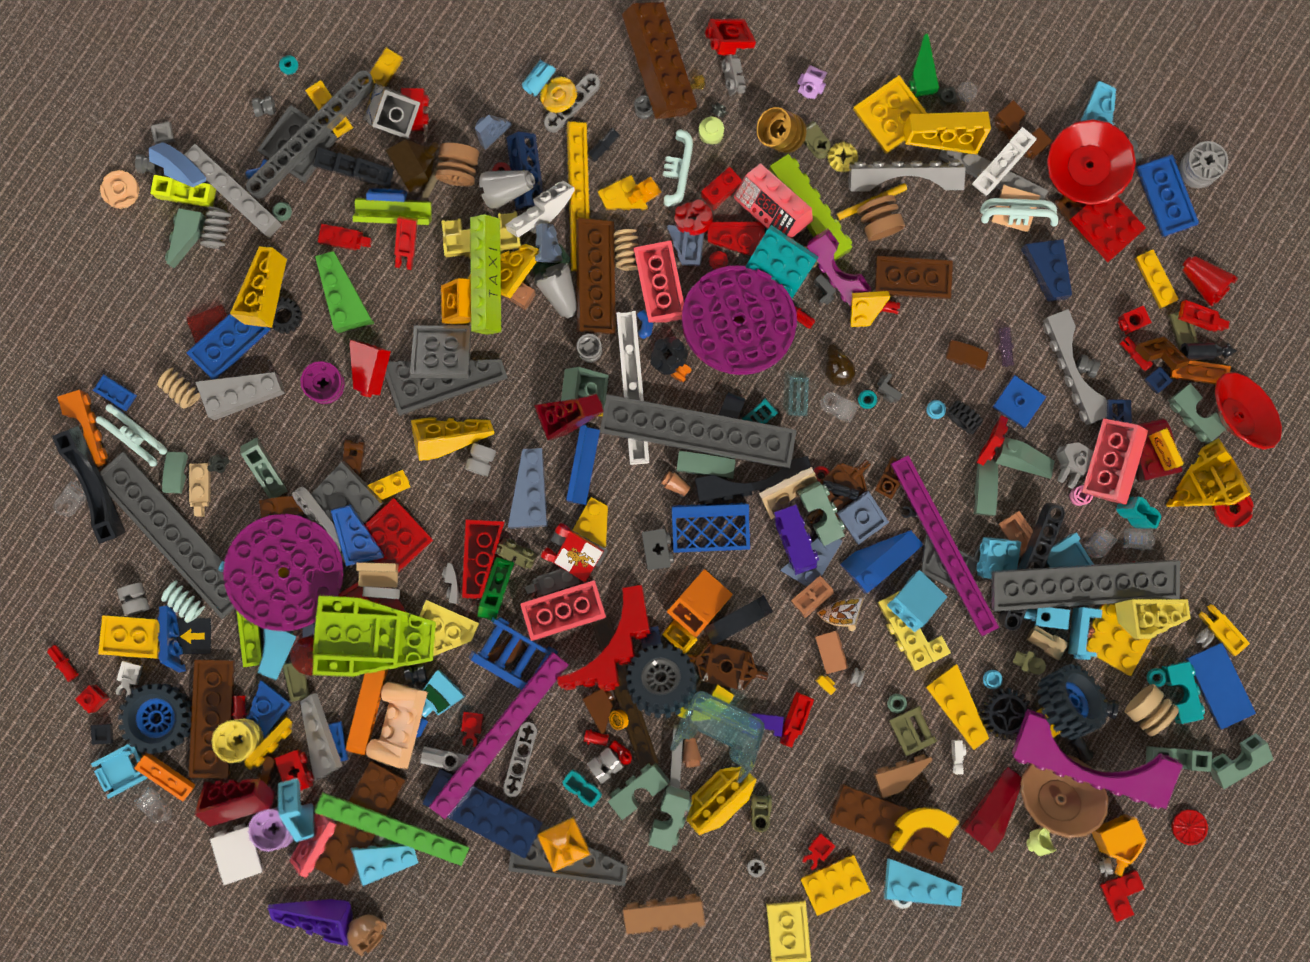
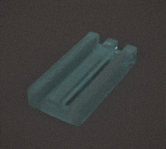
M789 378L788 415L807 416L809 378ZM794 382H797L796 412L792 411ZM801 382H804L803 412H800Z

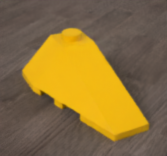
M433 417L411 420L415 449L419 461L442 457L494 434L490 420L466 419L464 422H456L454 418H448L447 421H437Z

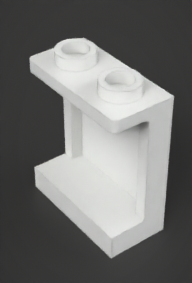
M245 823L235 826L234 831L229 833L226 830L214 833L215 837L210 839L223 885L262 873L265 870L263 863L260 862L257 848L249 838V826L246 827Z

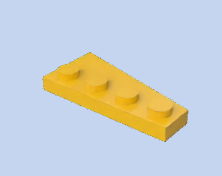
M957 664L925 687L973 750L989 739Z

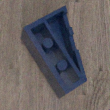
M1064 239L1025 244L1021 251L1023 255L1025 254L1031 270L1035 273L1038 279L1037 282L1047 301L1067 300L1072 296Z

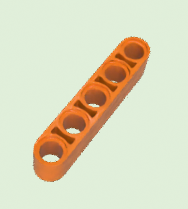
M388 669L364 674L347 741L346 751L364 756L367 754L366 747L371 740L381 700V689L385 684Z

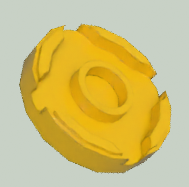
M558 77L550 80L551 83L546 84L540 93V100L545 109L555 113L563 112L570 108L577 98V89L574 83L568 78Z

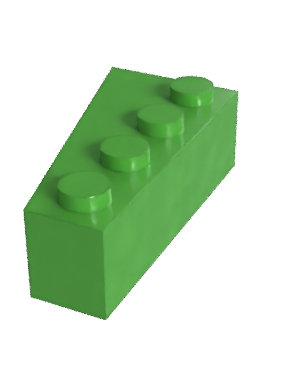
M335 252L315 256L334 330L337 333L375 324Z

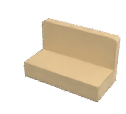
M357 563L356 571H359L358 585L360 587L397 588L399 565Z

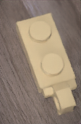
M209 463L189 464L190 507H194V516L196 517L205 516V507L209 506L210 472L207 469Z

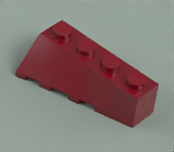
M597 394L583 398L534 405L548 441L568 435L604 412Z
M260 779L242 780L241 782L230 780L228 783L216 781L214 784L204 782L194 815L211 827L270 809L275 791Z

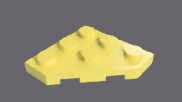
M428 600L425 601L419 617L436 622L433 656L471 642L480 624Z

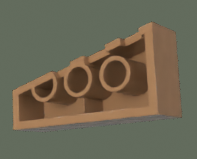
M692 893L685 895V898L677 899V896L665 898L666 901L658 902L657 899L647 900L646 904L638 905V902L626 904L627 907H623L626 934L654 931L653 927H657L658 930H669L673 928V925L689 928L693 923H698V927L705 926L701 896Z

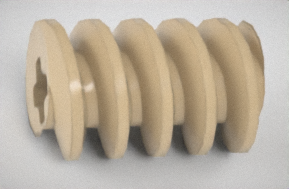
M623 229L614 233L616 238L614 244L617 246L615 252L618 253L615 256V259L618 261L616 267L623 271L638 269L637 265H634L636 258H634L633 248L638 247L637 243H633V240L638 239V236L632 235V233L637 231L634 229Z
M169 368L159 378L158 387L163 388L165 393H169V397L174 398L176 403H180L181 408L185 409L192 406L201 397L200 393L194 394L196 387L189 389L191 383L183 384L185 377L178 379L180 373L175 372L172 374L174 368Z

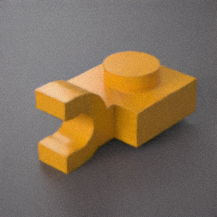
M652 177L636 185V191L632 193L628 201L631 205L641 199L647 203L660 195L661 190Z

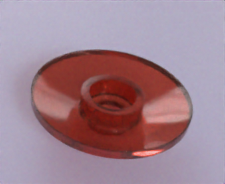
M314 637L300 639L291 650L290 658L293 667L304 675H313V658L309 659L307 653L313 652Z

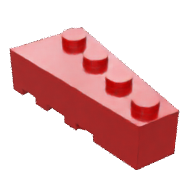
M465 521L462 598H482L504 526L503 521Z

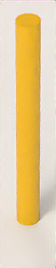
M905 183L900 184L837 213L836 216L838 220H842L857 213V209L867 202L879 197L897 195L907 190V186Z

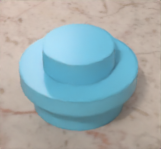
M933 400L927 405L926 412L930 418L940 419L944 416L946 407L943 402Z
M989 670L983 675V683L987 688L997 689L1001 686L1003 679L998 671Z

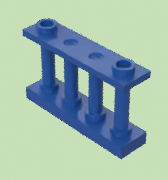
M499 617L498 620L492 618L491 621L496 624L495 629L483 649L478 651V653L472 651L468 658L522 690L530 680L528 679L527 682L522 680L521 673L536 648L546 654L536 672L552 652L557 655L558 651L550 646L546 649L538 643L531 641V639L508 626L509 622ZM503 629L513 634L498 661L495 660L493 663L488 660V654ZM519 639H522L530 645L515 670L508 672L504 669V664Z

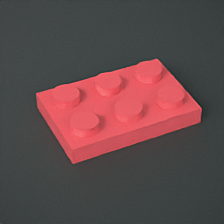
M318 813L314 815L315 836L301 840L289 860L298 874L306 878L309 872L313 871L318 856L323 853L328 838L333 835L336 826L331 818Z

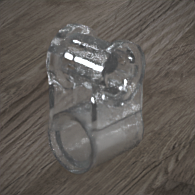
M833 392L827 393L820 401V406L824 411L846 423H851L859 407L855 402ZM829 398L832 399L833 404L831 406L828 405L827 400Z
M72 480L54 502L53 509L57 514L64 517L73 516L78 508L87 500L83 488L78 485L76 480ZM68 503V509L62 512L63 504Z
M151 786L146 788V792L140 798L134 800L135 805L153 823L166 822L172 816V809ZM159 809L164 813L162 819L157 815Z

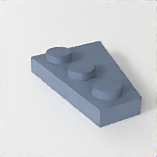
M492 115L479 119L476 123L475 131L480 145L486 150L512 126L510 121Z
M819 538L811 543L812 550H816L819 557L817 568L795 575L789 562L780 571L807 587L816 578L823 575L841 545L842 540L838 539L824 546Z

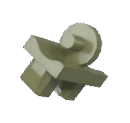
M1017 651L1013 663L1022 667L1024 673L1030 675V672L1035 675H1040L1045 672L1046 663L1044 660L1036 658L1033 652L1028 651L1026 655Z

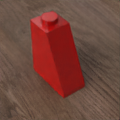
M350 340L353 389L360 391V395L371 398L372 395H380L391 351L362 341Z

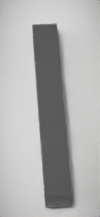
M359 71L247 181V190L253 197L257 199L265 197L372 92L375 83L369 72ZM369 79L366 85H361L362 80ZM350 92L356 93L353 98H347V95ZM336 106H342L340 111H334ZM323 119H329L326 124H320ZM315 132L312 138H307L308 133ZM296 145H302L299 151H293ZM283 158H288V162L286 164H280V161ZM269 172H275L273 177L267 178ZM261 185L260 190L253 191L254 186Z

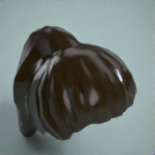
M830 344L827 349L826 376L835 386H846L853 381L856 375L854 363L841 349Z

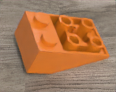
M704 569L666 613L696 638L733 594Z

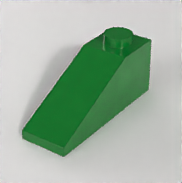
M928 34L923 36L912 76L909 80V89L915 97L936 94L939 89Z
M496 557L479 605L478 617L488 620L492 618L497 619L514 562Z

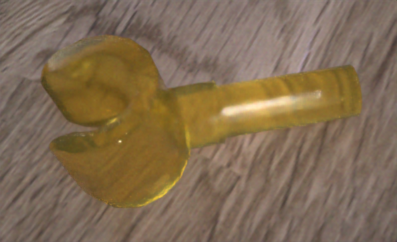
M704 76L694 77L695 84H691L692 90L704 88Z

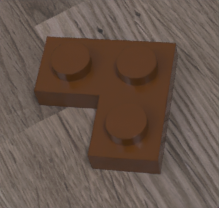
M1165 336L1139 343L1135 348L1147 362L1161 358L1173 370L1186 367L1190 361Z

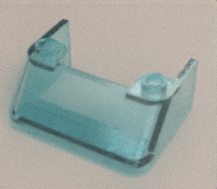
M699 691L691 699L677 726L670 750L674 751L683 738L692 739L697 731L731 747L730 758L741 766L737 782L741 783L754 768L765 726L759 718L706 692Z

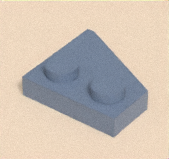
M545 223L537 225L536 246L539 247V254L535 255V260L550 263L563 261L554 225Z
M668 225L667 228L681 264L701 266L704 233L690 235L689 232H680L674 225Z

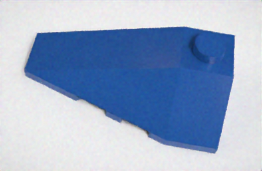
M910 530L856 551L840 565L863 593L866 594L921 548L923 544Z

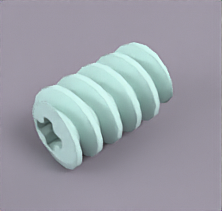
M175 580L164 590L161 599L163 602H168L167 606L173 607L174 612H179L181 618L185 617V622H191L201 614L205 606L199 608L201 601L193 603L195 596L193 595L188 598L189 591L187 590L182 593L181 591L184 586L181 585L176 588L178 581Z

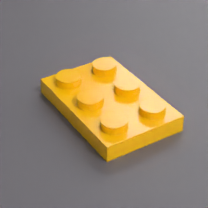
M102 615L98 654L159 659L160 642L158 634L160 632V624L158 620Z
M853 854L800 878L817 916L870 892Z

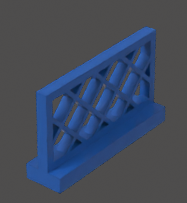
M748 502L671 506L674 553L750 550ZM745 515V523L739 529L732 521L736 516ZM718 516H723L728 521L721 529L713 523ZM698 517H704L709 522L702 530L694 524ZM676 518H685L689 522L683 531L676 526ZM730 523L738 530L731 538L723 532ZM710 524L719 531L712 539L704 533ZM691 525L699 531L693 540L684 533ZM720 533L729 540L724 546H718L713 542ZM741 533L746 537V545H737L732 540ZM701 534L709 540L705 547H699L695 543V540ZM682 535L690 541L685 548H677V540Z

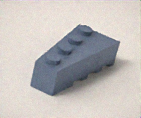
M522 449L508 528L548 526L543 449Z

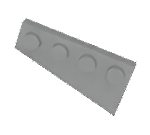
M317 693L311 694L300 701L314 781L320 780L342 767Z

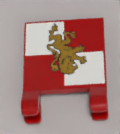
M560 523L555 532L560 536L566 537L565 542L558 554L550 548H545L541 558L553 562L586 582L604 550L576 534L565 524Z

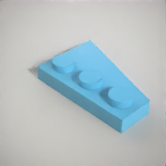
M1098 81L1081 121L1094 119L1109 122L1113 125L1116 88Z
M403 844L388 845L387 847L369 846L358 849V847L351 848L360 882L363 886L418 863L415 849Z

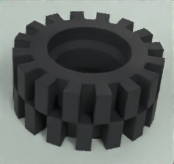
M281 297L280 300L278 299L272 328L282 334L284 332L287 334L290 331L294 332L296 327L299 328V322H302L300 307L289 298ZM281 309H288L291 313L289 321L285 323L279 322L277 319V314Z
M957 400L946 412V415L953 423H956L958 427H961L962 430L970 434H974L983 423L982 418L973 409Z

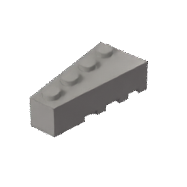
M275 372L196 382L208 418L212 420L220 419L286 393L280 376Z

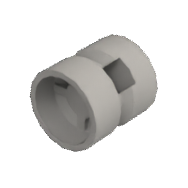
M585 334L580 337L577 342L579 357L587 363L597 361L602 354L600 339L593 334Z
M473 443L470 450L472 458L467 459L464 469L488 477L491 469L488 463L493 461L496 451Z
M135 583L117 589L119 600L124 602L122 605L124 616L138 614L150 609L147 598L143 597L145 591L142 583Z
M609 747L600 753V758L595 757L587 763L601 784L611 777V773H617L624 767Z

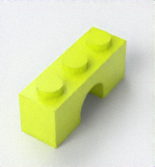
M154 175L150 194L161 200L213 207L216 189L211 184L201 183L191 187L169 177Z

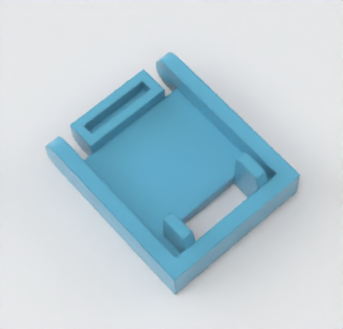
M127 744L91 763L92 767H96L99 764L102 766L94 772L104 792L112 788L114 790L106 795L108 799L148 779L134 769L135 767L129 755L134 754L137 762L141 760L142 755L140 751H137L138 747H131Z

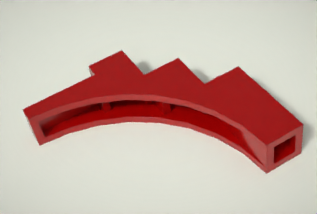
M642 585L622 588V615L617 631L609 645L587 666L573 673L557 677L558 685L561 689L573 690L579 685L590 687L594 686L595 682H598L599 688L604 689V691H611L616 686H620L616 663L620 665L631 663L632 658L635 656L632 637L641 639L647 637V634H651Z

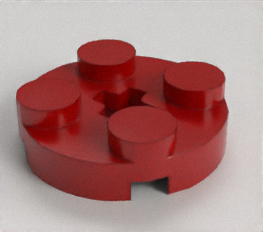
M702 200L688 202L678 206L675 210V224L682 233L685 231L689 232L690 235L702 234L710 228L709 225L713 222L712 211Z
M1250 496L1235 503L1237 505L1236 513L1230 512V505H1212L1216 519L1228 528L1241 527L1247 524L1252 518V507H1254Z

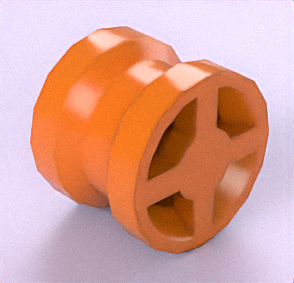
M684 364L682 367L679 366L675 369L677 372L670 375L684 383L686 380L685 376L692 369Z

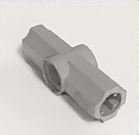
M424 746L420 763L457 771L469 756L454 751L449 752ZM447 756H454L456 758L454 766L446 763Z

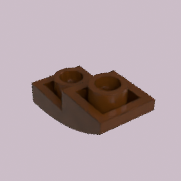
M950 340L945 358L959 365L966 364L982 371L985 370L989 352L969 344Z
M893 456L890 458L875 488V491L890 499L893 498L900 485L890 465L898 461Z
M513 634L488 655L489 661L493 663L495 660L498 661ZM520 639L504 664L505 668L527 648Z

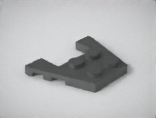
M926 533L921 572L927 577L956 591ZM983 539L980 541L973 557L959 550L971 575L977 570V563L980 559V544Z

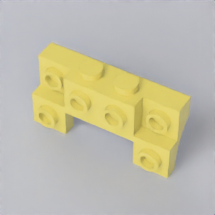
M517 211L509 214H498L500 219V253L503 250L518 249L521 246L520 237H516L508 232L505 226L513 218L518 217ZM460 218L452 221L442 220L445 257L465 255V257L469 256L471 259L470 229L462 230Z
M897 592L877 603L888 622L886 624L888 631L891 635L894 634L898 640L895 642L900 652L903 651L913 670L917 671L950 654L951 652L942 636L927 642L921 629L914 632L892 612L887 604L899 593Z

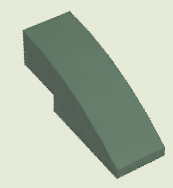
M679 451L677 472L694 473L704 476L715 475L729 479L734 477V459Z
M994 459L991 461L987 460L984 466L979 463L977 465L974 514L996 515L998 464L995 463L996 460Z

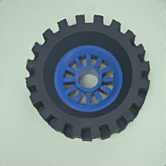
M1070 664L1041 679L1042 682L1038 684L1040 690L1037 691V695L1041 697L1038 700L1039 705H1042L1044 708L1041 711L1043 715H1047L1048 719L1046 721L1049 724L1052 723L1054 725L1053 729L1056 732L1060 731L1061 736H1067L1071 740L1078 739L1101 728L1106 723L1105 718L1108 717V713L1105 709L1108 707L1107 703L1103 702L1106 699L1105 695L1100 693V685L1094 683L1095 678L1093 676L1089 677L1086 669L1081 671V666Z
M161 683L144 685L142 688L133 690V694L127 695L125 698L127 703L120 706V709L124 710L123 714H118V720L123 721L122 725H118L119 730L125 731V734L122 735L123 739H129L128 745L138 747L137 751H147V753L151 754L176 748L177 745L184 742L183 738L188 737L191 733L188 729L191 727L192 711L190 712L189 707L192 706V702L186 701L188 697L186 693H180L178 687H171L170 684ZM156 713H159L162 717L160 723H157L154 719Z

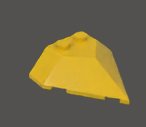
M1217 438L1201 448L1197 461L1194 465L1191 464L1177 486L1175 496L1172 500L1169 499L1166 506L1233 505L1251 495V488L1222 441Z

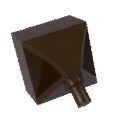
M405 139L386 150L409 193L428 183L433 169L435 151L439 148L438 143L433 142L430 146L425 147Z

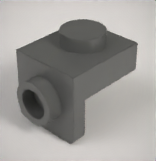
M820 274L815 279L814 284L825 294L818 303L822 306L824 303L828 305L835 299L833 295L836 290L831 285L827 276L823 277Z
M889 372L887 376L883 375L877 383L880 387L877 391L883 395L886 401L897 403L903 394L887 384L893 375Z

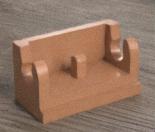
M1017 511L998 525L1008 540L1021 541L1019 555H1022L1026 550L1033 530L1020 511Z
M819 576L793 598L791 602L800 611L801 615L806 618L833 595L834 592L829 584Z
M838 630L816 636L826 674L847 669L848 663Z

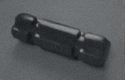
M824 480L822 485H826L829 492L831 491L834 494L854 500L859 495L858 490L828 480Z

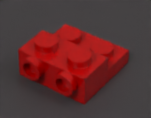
M710 19L708 27L705 29V37L711 40V49L716 50L718 55H735L737 48H754L756 44L745 19Z

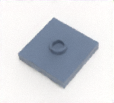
M869 491L864 492L856 500H853L836 513L858 545L889 523Z

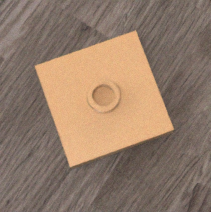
M1003 185L999 198L1039 200L1040 195ZM996 206L1010 208V206ZM993 215L991 221L1028 232L1033 216H1029L1028 225H1023V219H1021L1020 225H1016V219H1013L1012 225H1008L1009 215Z

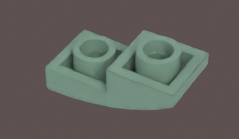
M167 452L162 480L163 493L182 494L186 480L184 469L188 458L185 452Z

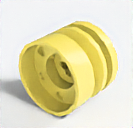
M243 718L227 721L221 724L214 732L212 739L213 749L216 755L223 761L232 763L246 760L263 742V732L259 725L250 719Z

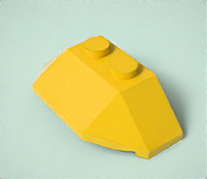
M744 766L720 769L691 797L692 803L686 821L699 835L720 828L749 800L756 779Z

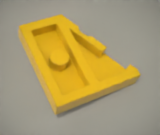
M632 175L598 191V195L606 210L648 209L643 199L633 205L628 201V198L636 191V183Z
M889 291L852 293L851 327L870 326L890 299Z

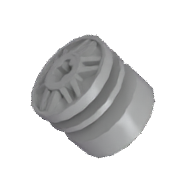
M1211 141L1200 142L1183 156L1179 163V172L1183 182L1192 188L1198 189L1212 184L1228 168L1227 152L1221 145Z

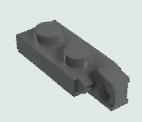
M562 568L533 579L534 584L526 586L525 590L527 594L537 592L538 596L546 595L580 582L576 576Z

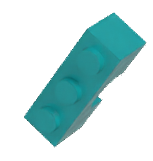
M1183 661L1161 666L1167 676L1166 685H1179L1184 692L1182 700L1174 703L1179 708L1174 718L1175 723L1185 724L1203 720L1205 709L1199 700L1200 689L1198 684H1195V669L1190 662Z

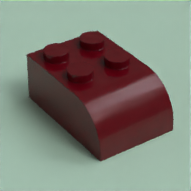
M1161 418L1135 424L1148 430L1136 471L1138 482L1183 472L1181 466L1165 471L1149 438L1150 435L1168 429L1175 444L1168 422Z

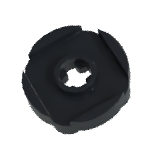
M668 337L659 339L655 342L650 363L661 374H673L677 372L675 369L685 364L688 350L678 338ZM669 353H672V356H669L668 359H667V358H666L667 355H668Z

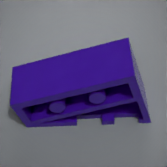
M797 505L774 512V524L794 574L798 575L817 568L819 557L816 550H812V540L809 533H806L804 528L805 522L802 515L799 514Z

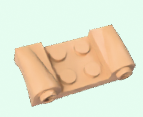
M387 682L382 687V700L389 702L380 739H372L367 744L366 753L368 758L397 768L408 769L428 692L394 682Z

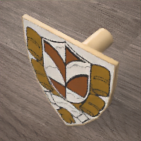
M851 598L834 602L817 612V615L829 624L848 626L849 631H854L863 598Z

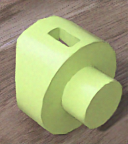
M716 117L705 118L699 125L700 139L708 144H717L722 140L724 125L721 120Z
M1044 827L1030 832V837L1026 843L1031 852L1034 851L1038 856H1043L1056 851L1050 839V832Z

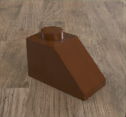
M293 496L259 500L261 518L281 514L305 515L295 502Z
M599 689L582 699L601 734L606 730L613 705L611 701L614 699L610 691H604V689Z

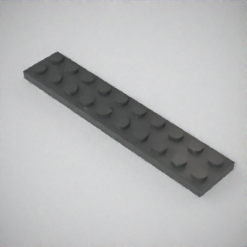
M608 394L600 433L783 468H790L797 432L794 429Z
M122 452L100 472L109 495L217 615L224 619L235 608L226 593L223 573L218 570L223 560L125 452Z
M1179 560L992 571L993 611L1110 604L1128 600L1180 599Z

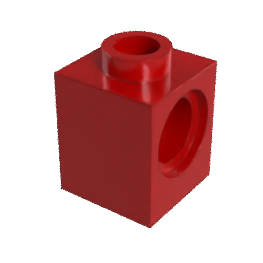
M1144 305L1118 317L1119 328L1125 332V335L1152 323ZM1130 317L1136 319V325L1130 323Z
M89 685L75 700L88 713H94L110 698L97 685Z

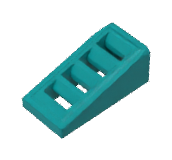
M765 398L741 420L754 422L750 418L753 415L759 423L766 424L779 411ZM763 405L771 412L770 415L762 408ZM759 410L766 419L762 420L756 411Z

